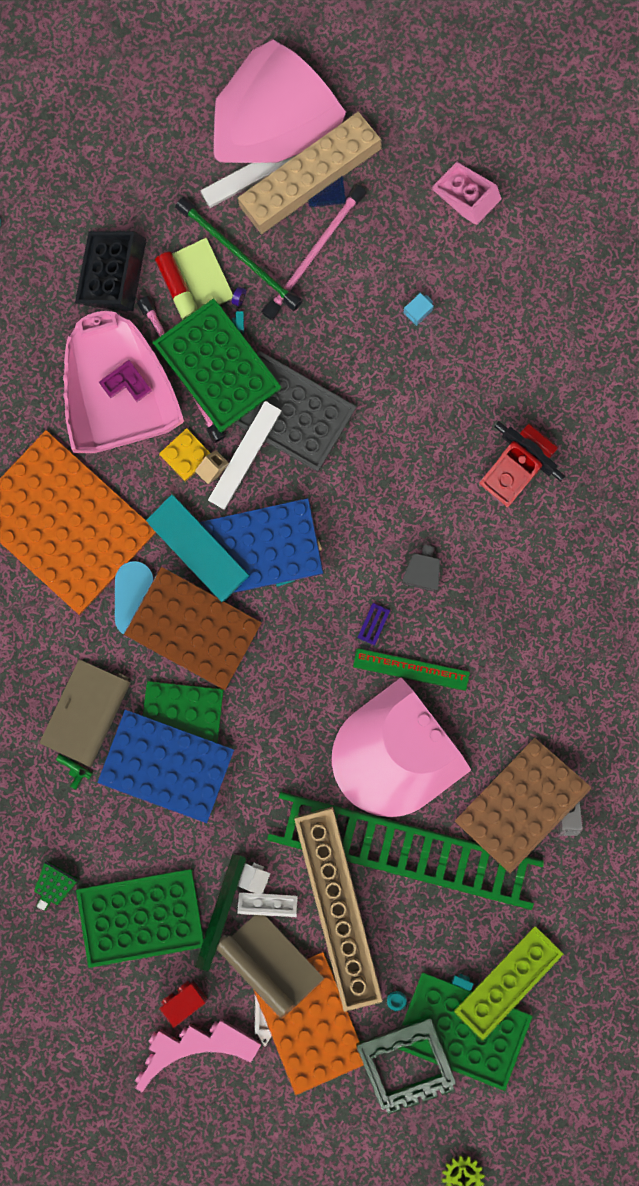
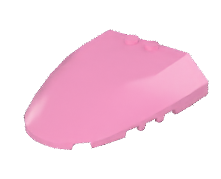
M99 311L83 317L75 324V328L71 335L68 336L66 342L63 375L65 417L73 453L102 452L169 433L184 422L177 398L162 365L143 335L129 319L121 317L116 312ZM130 360L152 392L136 402L127 388H124L114 397L110 398L99 384V381Z

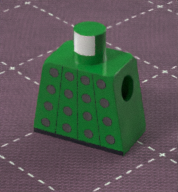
M46 861L34 889V892L41 896L36 906L46 911L51 902L60 905L80 879L53 863Z

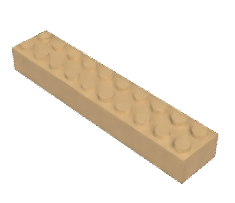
M330 807L295 816L294 819L343 1010L345 1012L382 1002V995L334 809Z

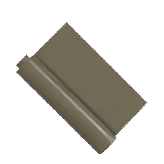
M79 659L39 743L92 767L131 684L128 682L129 677L120 673L115 676Z
M254 915L233 936L226 937L224 935L219 940L217 946L219 953L281 1019L324 980V977L265 915Z

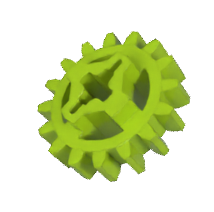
M459 1155V1160L456 1161L452 1157V1164L445 1163L448 1169H443L442 1173L446 1177L441 1178L442 1182L447 1183L444 1186H452V1183L463 1186L459 1179L461 1178L462 1169L467 1177L465 1178L464 1186H470L472 1182H475L473 1186H484V1182L480 1179L485 1178L484 1173H479L482 1170V1166L476 1167V1159L470 1162V1156H467L464 1160L462 1155ZM465 1165H468V1166H470L471 1168H473V1170H474L475 1172H473V1171H470V1172H469V1171L466 1169V1166H465ZM458 1166L456 1172L451 1174L452 1170Z

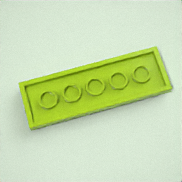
M534 926L455 1009L454 1013L481 1040H484L564 954Z

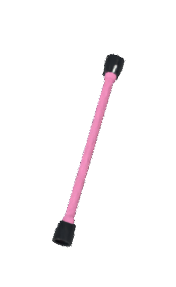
M358 184L352 187L347 196L346 204L322 234L317 244L312 248L289 282L284 286V289L291 291L296 281L299 280L303 272L308 268L348 211L364 198L367 192L363 187ZM280 294L273 300H270L261 311L265 317L272 321L281 309L283 298Z
M150 296L141 298L137 305L143 315L151 320L161 337L166 332H164L165 330L156 316L155 311L157 308ZM194 399L203 417H205L204 419L208 426L206 430L213 443L224 439L227 436L225 432L220 433Z

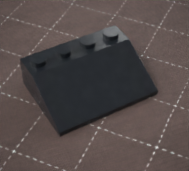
M89 231L75 303L116 311H133L147 239L135 231Z

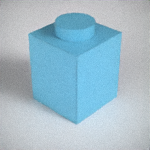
M419 293L404 308L403 313L417 326L433 311V301L427 295L423 296Z

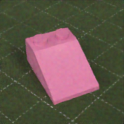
M458 162L432 186V189L460 215L476 225L501 200L496 184Z

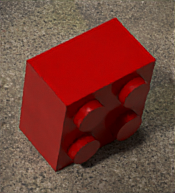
M187 980L178 987L177 994L173 995L171 993L161 1001L163 1005L159 1009L173 1028L203 1006L208 1000L195 981L189 983Z

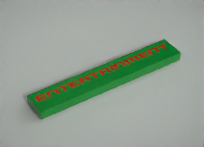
M358 648L353 668L462 691L467 689L470 674L468 671Z

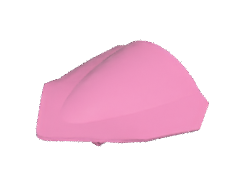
M272 40L251 51L230 82L216 98L214 157L217 161L224 163L281 162L301 153L342 124L346 111L324 81L302 58L289 48Z

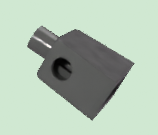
M423 545L421 555L413 554L401 584L437 592L440 560L432 558L434 547Z

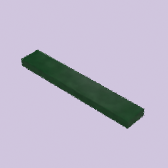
M232 854L195 968L210 971L246 862V857Z

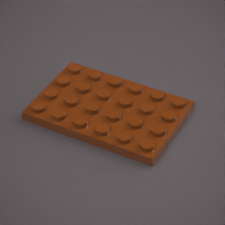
M160 567L123 635L225 690L258 631L261 622L226 602H221L217 597L167 569Z

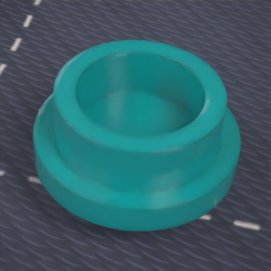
M393 991L387 997V1005L393 1011H400L406 1006V997L400 991Z

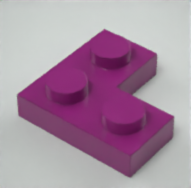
M130 360L99 381V384L110 398L114 397L124 388H127L136 402L152 392Z

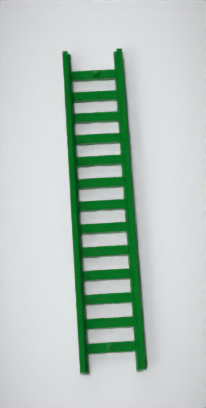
M280 791L278 798L291 801L293 805L285 836L280 837L269 834L267 841L302 850L301 843L292 840L296 825L294 818L298 816L300 805L312 807L311 812L333 807L336 820L338 814L350 817L343 841L347 862L529 910L533 908L534 903L519 900L527 864L543 868L544 860L527 856L518 865L511 897L500 895L506 871L500 864L498 865L492 892L481 890L489 854L478 843ZM357 819L368 822L360 857L348 855ZM376 824L387 827L379 862L367 860ZM395 829L406 832L397 867L386 865ZM414 834L425 837L416 872L405 870ZM433 839L444 842L435 877L424 875ZM452 844L463 847L454 882L443 880ZM470 849L481 851L473 887L462 885Z

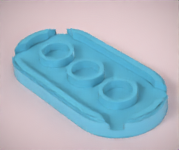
M137 561L122 565L115 576V624L122 634H124L154 580L151 570L145 564Z

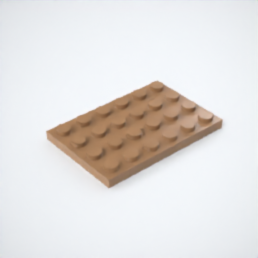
M534 738L464 810L455 822L506 871L511 873L592 788Z

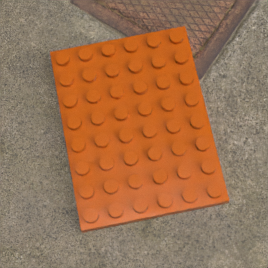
M47 430L39 436L0 478V543L78 615H81L115 578L119 568L125 563L130 562L156 534L143 517Z

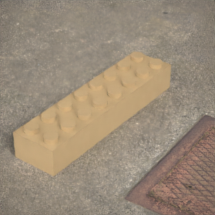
M357 112L238 197L239 205L258 231L263 234L381 149V139L362 115Z

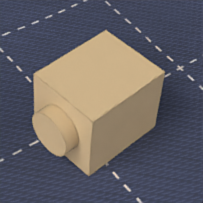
M215 450L203 459L195 472L209 484L221 475L229 463Z

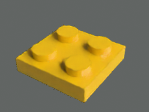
M187 428L159 453L185 482L196 473L197 467L210 454Z

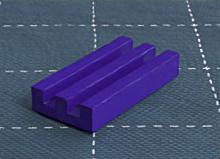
M372 603L357 638L375 646L390 610ZM374 609H377L378 611L368 634L364 637L363 634ZM382 611L385 613L383 619L379 625V628L376 632L374 639L370 640L371 634Z

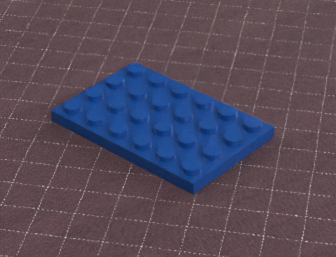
M308 498L200 522L250 575L233 593L324 574L310 500Z
M125 710L97 783L208 823L234 750Z

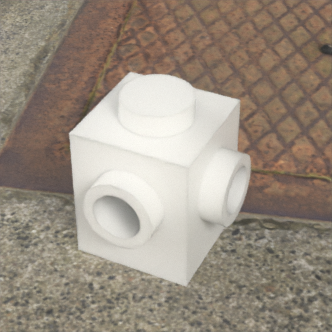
M245 863L238 886L262 896L270 873L263 871L264 866L253 863L251 866Z

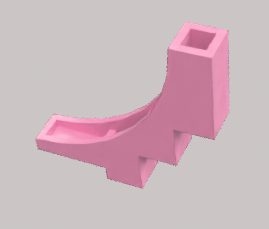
M220 1019L219 1023L214 1022L209 1031L212 1033L211 1036L190 1024L189 1028L184 1027L179 1035L182 1039L181 1041L160 1029L158 1034L154 1032L149 1040L151 1044L149 1049L155 1052V1055L150 1054L145 1063L148 1065L146 1071H141L135 1082L138 1083L136 1089L143 1092L151 1079L164 1067L175 1060L191 1054L222 1052L252 1062L261 1046V1042Z

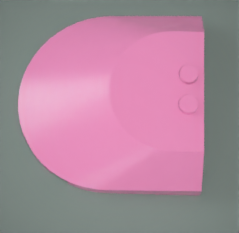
M402 677L354 712L344 722L336 735L332 749L333 773L343 794L361 810L382 817H398L419 810L471 771L462 754Z

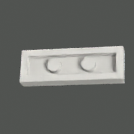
M239 893L238 914L296 917L298 896L262 894L261 896L256 893Z

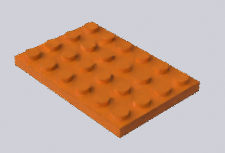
M323 952L307 958V961L324 977V980L282 1019L253 989L295 1095L364 1065L356 1047L359 1039L348 1012L343 1010L338 987Z

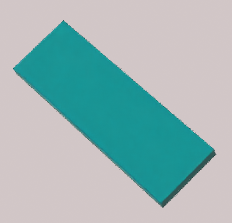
M173 494L146 520L150 527L221 602L225 601L250 576Z

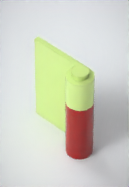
M207 238L173 254L172 252H165L155 258L158 269L182 320L213 298L219 305L232 300L233 293Z

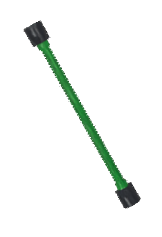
M182 197L176 203L175 208L186 218L189 216L191 219L196 220L245 265L266 281L269 286L275 289L283 298L282 302L292 311H296L303 302L302 298L291 290L289 292L287 289H284L256 263L250 260L247 255L243 254L240 249L198 214V211L195 210L196 206L186 197Z

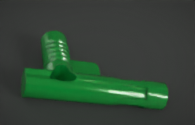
M61 754L56 758V761L71 769L68 773L74 777V781L70 785L71 788L77 790L84 777L87 779L91 778L93 772ZM80 769L85 770V774L80 775Z

